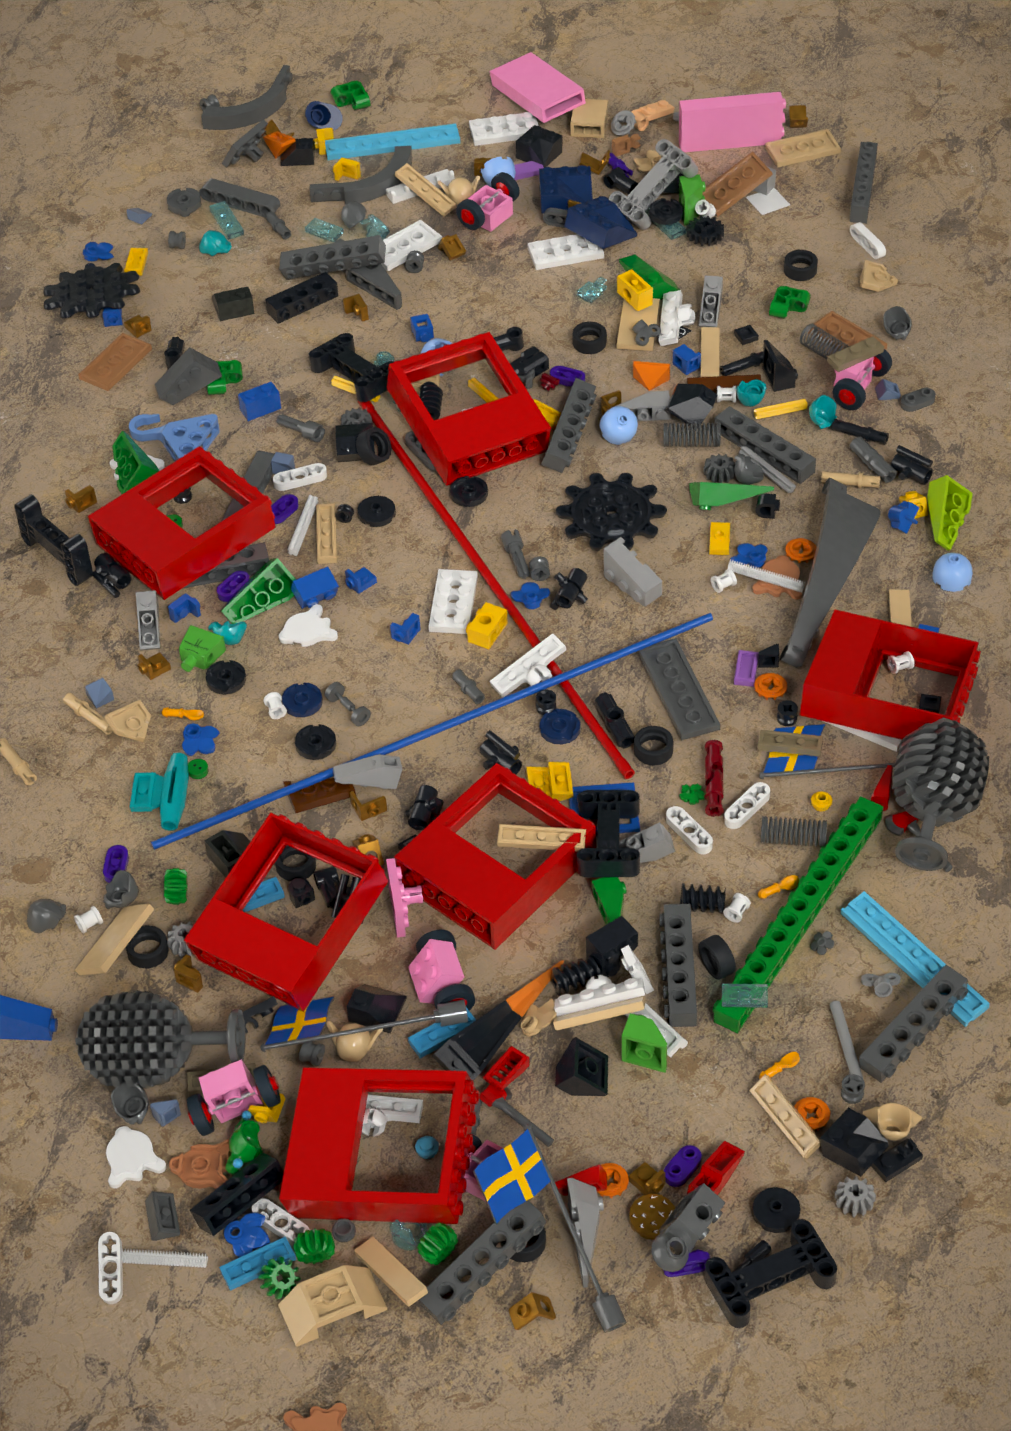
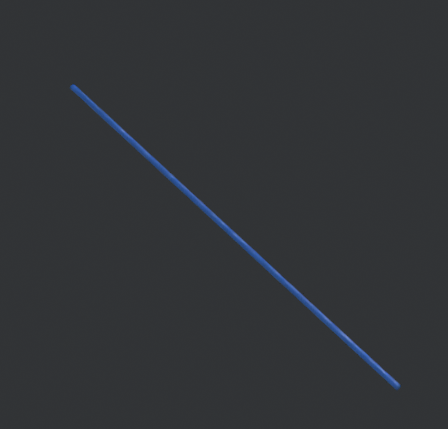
M708 613L345 763L378 754H389L712 621L713 616L711 613ZM333 768L152 841L151 845L154 850L331 778L334 776Z

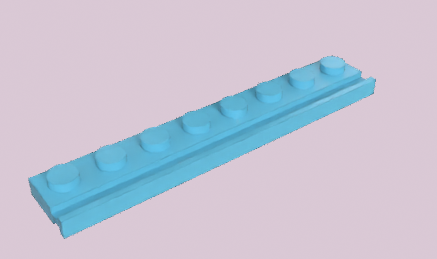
M455 123L325 140L327 160L341 159V157L351 158L394 152L395 146H412L413 150L459 144L460 136L457 124Z
M865 891L849 902L847 907L841 909L843 917L922 988L946 965ZM967 984L968 993L962 1001L958 1000L950 1013L965 1027L968 1026L970 1021H974L989 1009L990 1005L969 984Z

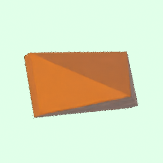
M278 131L263 136L275 159L295 142V138Z
M633 361V378L650 391L670 380V364Z

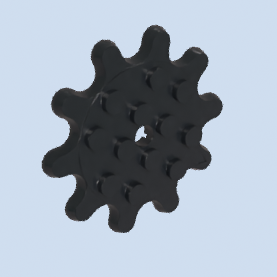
M88 263L85 265L84 270H77L75 273L61 272L59 274L60 283L45 286L43 290L44 296L52 297L46 299L43 306L45 310L61 308V318H69L78 312L86 313L88 318H95L99 315L101 309L106 307L121 309L125 306L123 297L139 294L140 288L138 285L130 283L137 281L140 277L136 271L121 273L123 267L120 263H113L107 268L96 267L95 264Z
M593 473L589 477L591 483L589 487L579 488L575 485L566 487L565 493L573 502L556 508V514L559 518L573 521L571 525L565 528L567 537L570 539H575L579 536L591 538L589 545L593 551H600L606 543L614 542L620 537L624 539L625 542L623 544L630 551L634 546L633 538L635 536L656 537L658 528L650 523V520L662 518L667 513L666 506L653 504L649 501L655 497L657 487L654 485H646L641 488L634 487L632 485L633 476L630 473L620 474L619 478L613 482L606 481L600 473Z

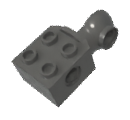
M703 1183L683 1197L659 1229L661 1234L652 1243L651 1253L653 1259L665 1271L675 1272L681 1270L686 1265L689 1253L695 1247L697 1240L701 1241L710 1231L707 1227L711 1222L715 1223L723 1213L721 1208L725 1202L706 1184ZM670 1246L675 1250V1255L670 1251Z

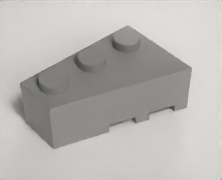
M620 537L604 548V577L618 586L621 591L630 595L636 602L646 607L662 595V580L646 563L642 565L637 560V553L634 550L630 552L623 544L625 542L624 539Z

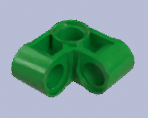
M360 81L336 85L331 89L330 94L338 107L352 104L355 111L371 106L369 95Z
M788 286L778 287L770 305L769 316L785 319L789 311L805 312L811 299L810 293L806 290L790 288Z
M216 361L222 377L207 385L208 395L225 394L226 384L238 383L243 379L240 361Z

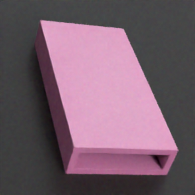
M532 52L490 71L492 86L543 123L586 103L582 87Z
M781 92L679 101V147L683 152L762 146L767 142L780 140L784 137L782 123H785L783 109H786V100L782 98Z

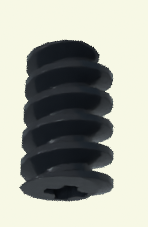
M428 381L421 385L419 397L433 420H437L440 417L443 390L434 382Z
M682 883L680 904H690L693 912H696L700 906L701 911L704 913L707 907H709L711 913H714L716 907H718L719 913L723 914L726 887L724 892H721L720 886H717L715 892H713L711 885H708L706 891L703 890L702 885H699L696 891L693 884L686 890L685 884Z
M588 955L585 957V961L581 958L578 959L577 964L571 961L568 966L562 964L560 970L554 967L551 977L557 995L561 996V988L566 993H569V986L571 985L574 990H577L578 982H580L582 987H586V980L593 976H596L598 979V975H601V972L595 960Z

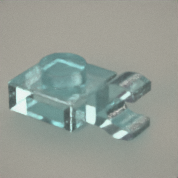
M599 277L594 283L588 281L577 290V296L592 303L607 289V286L604 285L607 279Z

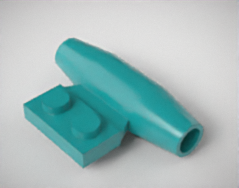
M173 753L171 755L164 777L155 772L135 773L130 800L131 812H151L153 809L160 807L161 827L168 831H174L178 828L185 808L189 782L188 757L185 754Z

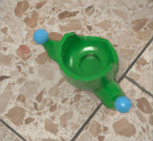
M243 1111L242 1118L235 1126L229 1140L231 1154L225 1169L230 1174L237 1173L244 1163H250L263 1153L258 1140L260 1126L258 1122L249 1120L252 1116L250 1111Z

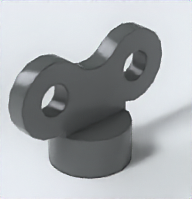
M642 319L632 329L637 334L635 342L639 346L647 345L650 337H657L661 332L658 325L650 324L648 326Z

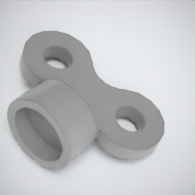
M887 973L883 976L865 974L861 977V983L865 986H874L875 994L879 997L889 996L893 991L892 986L898 985L901 981L900 975L896 973Z

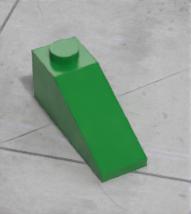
M603 877L592 880V895L606 925L623 914L624 894L627 893L625 883L623 881L620 882L618 877Z

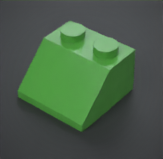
M700 174L692 178L679 176V202L683 206L682 219L684 226L689 225V221H693L694 218L699 216L695 211V205L698 201L705 200L703 192H705V181L701 180Z
M630 1013L622 1033V1061L666 1073V1040L652 1019Z

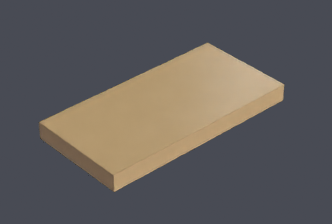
M829 129L765 143V149L777 167L841 153V148Z
M653 298V305L640 311L633 308L625 299L623 300L617 349L653 351L655 337H650L647 345L639 346L635 342L637 334L632 329L641 319L648 326L650 324L657 325L660 299Z
M150 904L123 907L75 971L79 975L106 973L151 915L154 908Z
M645 995L566 1015H556L553 1021L555 1030H562L644 1010Z

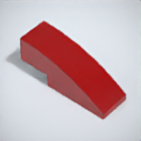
M724 1141L702 1165L701 1172L689 1184L687 1194L704 1183L718 1195L734 1173L745 1151Z

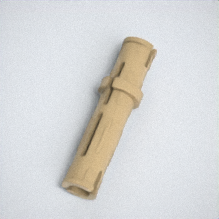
M822 472L821 483H825L830 477L844 485L858 486V488H879L880 476L863 475V473L857 475Z
M72 693L65 695L63 703L73 709L76 715L84 717L106 735L113 732L104 719L105 717L92 709L89 703L84 700L81 701Z
M1 738L0 744L2 746H0V752L13 767V772L20 776L26 785L34 784L30 777L36 781L37 776L29 768L28 762L22 760L6 738Z

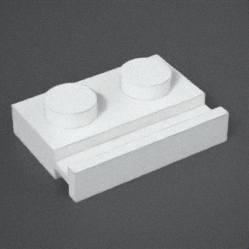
M630 946L622 948L621 951L624 958L621 961L631 977L643 979L646 994L654 991L643 965Z

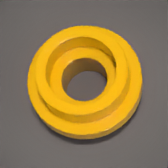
M819 791L812 795L811 804L815 810L823 812L831 807L832 797L827 792Z

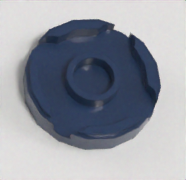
M311 683L293 684L282 695V705L287 709V713L294 717L312 716L319 711L323 703L321 690Z
M555 709L549 714L547 712L540 719L539 725L541 736L547 742L560 745L575 740L580 734L581 722L576 717V714L566 709Z

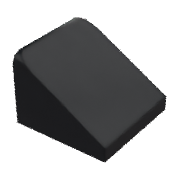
M774 644L759 651L758 668L779 667V644Z

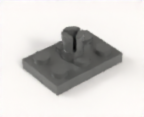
M263 119L235 142L222 164L226 168L231 164L235 165L240 160L241 155H248L254 162H257L264 154L257 145L261 142L260 138L266 133L265 128L268 123Z

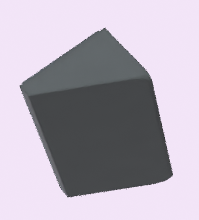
M152 1191L145 1200L151 1240L157 1241L179 1236L180 1229L174 1194Z

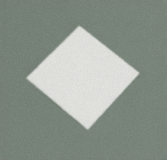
M775 188L768 195L756 193L746 197L762 215L790 205Z

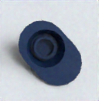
M313 101L306 107L305 117L312 127L319 129L333 128V130H336L341 126L343 115L336 106Z

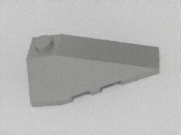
M568 1178L567 1193L570 1219L592 1267L600 1223V1211L604 1210L602 1196H597L596 1187L573 1178ZM575 1242L583 1288H586L589 1284L590 1274Z

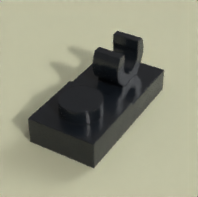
M274 996L242 1012L245 1022V1034L248 1033L246 1029L247 1023H251L254 1029L259 1027L258 1022L252 1017L261 1014L263 1018L274 1012L273 1008L278 1005Z
M907 1138L892 1149L881 1154L871 1167L887 1182L922 1160L923 1154L919 1151L913 1140Z

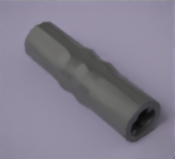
M862 437L852 440L850 449L877 476H880L885 483L894 480L897 471L877 450L873 449Z

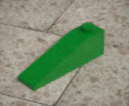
M634 254L619 259V263L626 272L632 269L653 288V298L662 300L663 294L680 290L672 279Z
M122 430L113 443L112 448L114 461L117 462L118 466L115 469V474L119 475V479L116 481L117 487L121 494H124L159 472V469L132 438Z
M711 482L689 483L693 505L700 506V510H711V507L774 491V486Z
M278 558L270 559L222 608L221 613L231 624L248 620L289 601L294 596L291 590L292 583L297 579Z

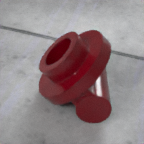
M543 373L539 379L540 387L548 392L550 389L554 391L555 387L559 384V379Z

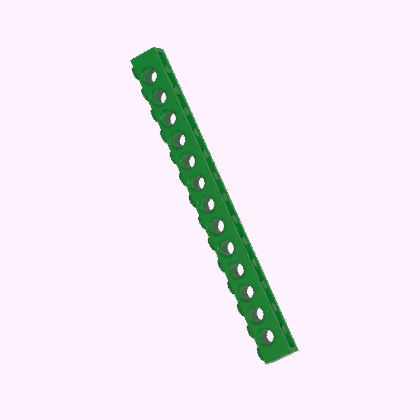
M861 796L856 803L851 804L846 818L842 817L838 830L831 833L827 846H823L820 849L816 862H811L807 875L800 878L796 891L790 893L785 907L781 906L777 919L774 922H770L766 935L759 938L755 951L748 954L744 967L737 970L733 983L726 986L722 999L715 1002L712 1012H714V1023L737 1034L739 1033L881 822L883 815L882 805Z

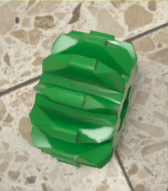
M179 868L167 869L164 876L166 903L173 905L185 904L188 892L186 870Z
M439 1222L435 1226H431L425 1232V1235L420 1238L421 1242L417 1246L418 1253L426 1262H429L431 1265H438L440 1262H444L450 1256V1253L455 1250V1245L458 1242L457 1234L450 1226Z
M316 1228L306 1230L304 1233H299L294 1239L295 1255L297 1260L304 1262V1264L323 1263L324 1260L331 1259V1256L335 1254V1243L332 1234L323 1228L316 1230Z
M278 1257L277 1260L272 1258L268 1260V1265L261 1267L265 1274L259 1275L258 1278L264 1280L265 1283L260 1288H268V1297L273 1294L278 1300L282 1296L286 1297L296 1286L294 1282L300 1281L301 1278L295 1276V1272L299 1268H291L293 1260L285 1262L284 1257ZM281 1274L283 1279L278 1282L276 1277Z

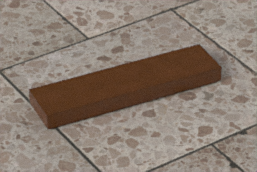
M761 374L687 378V384H703L717 394V386L721 388L736 386L737 389L741 381L748 383L754 379L761 380Z

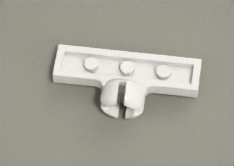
M681 290L663 294L660 322L661 332L659 334L660 346L678 343L680 326H688L695 323V312L690 309L692 305L688 303L682 305L683 295Z
M551 634L490 680V685L503 698L523 683L533 686L540 681L552 678L551 671L546 666L565 652L566 646L554 634Z
M598 975V979H595L593 976L588 980L585 990L574 995L564 994L555 999L554 1009L557 1012L556 1015H566L644 996V982L642 978H630L624 981V983L613 984L606 976Z
M368 1095L362 1134L369 1136L370 1129L374 1128L373 1137H376L384 1132L388 1121L420 1123L423 1100Z

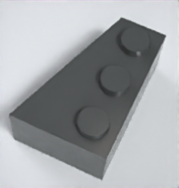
M189 347L155 383V387L160 399L175 405L222 377L216 361Z

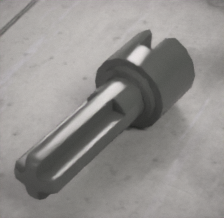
M283 414L277 416L276 422L279 425L302 433V436L306 439L318 443L324 437L325 429L322 424L310 420L303 422Z
M507 530L501 535L504 549L507 553L511 554L518 576L521 579H526V577L530 576V572L521 550L524 546L518 530H514V535L511 534L510 530Z

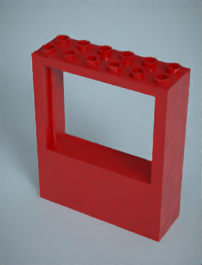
M490 332L478 334L477 336L389 364L387 390L446 486L451 485L460 477L469 476L471 478L547 451L551 427ZM485 359L508 396L433 420L411 383Z
M200 446L88 515L96 545L152 591L156 590L157 595L163 600L276 528L275 515L271 508V499L267 495L262 494L257 487L250 485L244 477L238 476L232 468L225 466L220 459L217 460L209 451H205ZM207 478L244 507L197 538H194L157 508L179 495L180 492Z
M834 609L803 684L800 716L901 740L906 735L919 729V727L927 723L931 724L943 717L960 723L961 718L959 716L963 717L964 704H967L970 694L968 691H972L974 679H976L978 672L976 663L979 662L981 651H978L979 642ZM909 651L914 658V667L957 676L958 678L945 715L870 698L869 695L883 659L887 660L889 656L893 655L896 657Z
M498 763L394 856L396 867H401V880L404 888L421 885L423 901L494 950L577 872L576 855L578 851H575V845L580 843L581 833H574L565 841L570 843H563L528 878L524 879L457 835L456 832L499 793L550 827L586 829V835H584L585 848H596V826L590 820L579 816L573 809L565 807L557 799L551 798L540 788L532 786L524 778L518 777L510 769Z
M270 812L183 941L197 961L265 994L274 996L276 999L304 1012L389 881L384 873V869L379 864V860L375 856L362 854L354 846L347 847L336 838L329 839L318 830L311 831L300 822L295 824L282 814L278 816ZM286 845L361 879L318 946L243 912V909Z
M303 1067L279 1200L289 1214L299 1219H348L354 1221L458 1224L459 1216L463 1214L462 1193H465L467 1188L465 1172L470 1167L468 1151L473 1145L471 1130L472 1126L476 1124L474 1109L475 1104L479 1102V1091L475 1089L473 1080L470 1079L467 1071ZM368 1092L452 1094L438 1193L352 1190Z

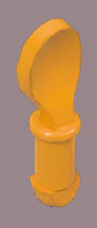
M166 707L161 711L162 715L167 718H183L185 716L189 720H199L204 717L202 710L171 709Z
M796 875L786 876L780 883H774L767 888L760 889L758 897L765 899L772 894L780 893L781 889L792 890L798 886L799 878Z
M797 1052L786 1054L780 1062H775L773 1066L762 1071L759 1079L765 1074L772 1078L777 1073H781L782 1068L796 1066L800 1060L799 1054Z

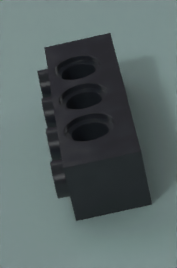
M327 272L321 273L266 298L267 313L279 324L338 297L337 282Z
M261 1153L191 1208L190 1212L200 1229L215 1236L279 1185L283 1180L284 1171L277 1159Z

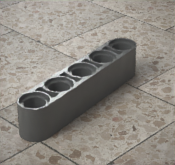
M212 178L199 190L200 196L206 201L265 218L269 212L275 213L281 204L279 199L273 195Z

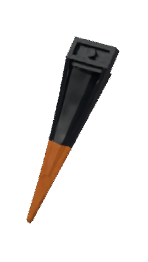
M564 960L555 964L498 1006L454 1035L432 1057L446 1071H467L470 1079L474 1080L484 1070L529 1007L552 979V969L554 967L559 969Z

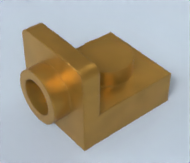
M474 158V176H482L481 168L484 169V164L491 160V158Z
M457 234L447 235L441 239L438 249L440 251L444 250L449 260L465 255L466 250Z
M360 294L343 299L344 312L346 314L354 312L356 316L360 317L362 322L369 320L367 305Z
M137 315L124 322L125 328L136 338L152 331L148 316L142 318L140 315Z
M91 485L75 494L69 489L65 490L66 504L78 513L97 503L95 489Z
M160 652L148 659L142 654L138 655V669L142 675L146 674L150 680L171 670L170 663Z
M186 954L174 967L176 982L198 993L203 988L201 973L192 967L191 956Z
M646 1162L628 1176L629 1182L644 1195L658 1194L665 1186V1172L662 1169L659 1172L655 1171Z

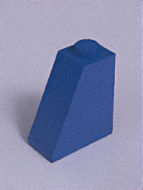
M0 995V1039L52 1041L53 1032H56L58 1028V1020L54 1018L52 1009Z

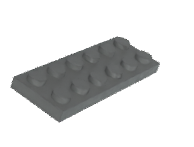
M676 638L656 643L638 651L681 741L720 730L721 724Z

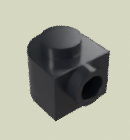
M765 493L759 495L755 508L756 514L761 518L775 519L776 511L780 510V500L776 499V494Z
M295 878L289 883L290 900L295 908L308 905L315 900L314 889L307 879Z

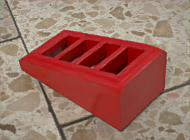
M892 765L886 767L871 795V801L882 805L883 811L888 810L893 772Z
M510 1046L483 1076V1080L502 1091L530 1066V1058L513 1046ZM501 1070L502 1072L507 1074V1076L505 1077L504 1075L499 1073V1071ZM493 1076H497V1077L500 1078L502 1081L499 1082V1081H497L496 1079H494V1078H492V1077H493Z
M596 1165L555 1182L562 1196H568V1178L594 1186L596 1191L607 1190V1173L601 1165Z

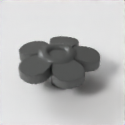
M825 931L823 934L820 932L815 934V941L811 943V949L817 951L819 955L826 954V948L831 949L834 946V941L831 939L832 933Z

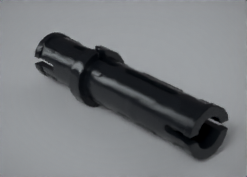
M763 351L751 353L748 357L720 366V371L723 370L721 375L728 376L753 366H760L763 363Z
M834 419L832 423L833 431L862 437L867 442L873 441L886 445L888 442L889 433L874 430L873 427H862L838 419Z

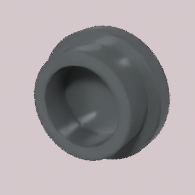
M339 1219L332 1227V1235L339 1242H348L356 1234L354 1223L348 1219Z

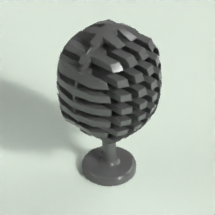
M943 717L931 724L927 723L919 727V729L902 739V744L898 750L892 782V789H894V794L897 796L895 799L901 807L904 806L905 811L913 817L920 819L922 826L919 837H908L898 842L895 855L903 864L914 869L936 871L946 866L948 861L947 851L942 845L932 840L935 826L940 827L963 818L962 816L975 811L980 806L989 770V756L985 748L986 744L981 738L977 739L978 736L973 731L955 720L952 721Z
M131 990L114 995H105L89 1009V1012H84V1018H82L77 1030L75 1043L78 1055L84 1065V1070H90V1074L99 1079L101 1084L122 1087L121 1083L126 1082L129 1088H135L136 1083L142 1088L147 1089L169 1082L171 1076L174 1077L180 1071V1068H185V1062L188 1061L193 1045L227 1044L231 1063L241 1059L244 1061L246 1044L245 1022L242 1010L234 1009L229 1014L227 1030L193 1031L187 1015H184V1010H180L179 1006L173 1001L170 1002L169 997L149 991Z

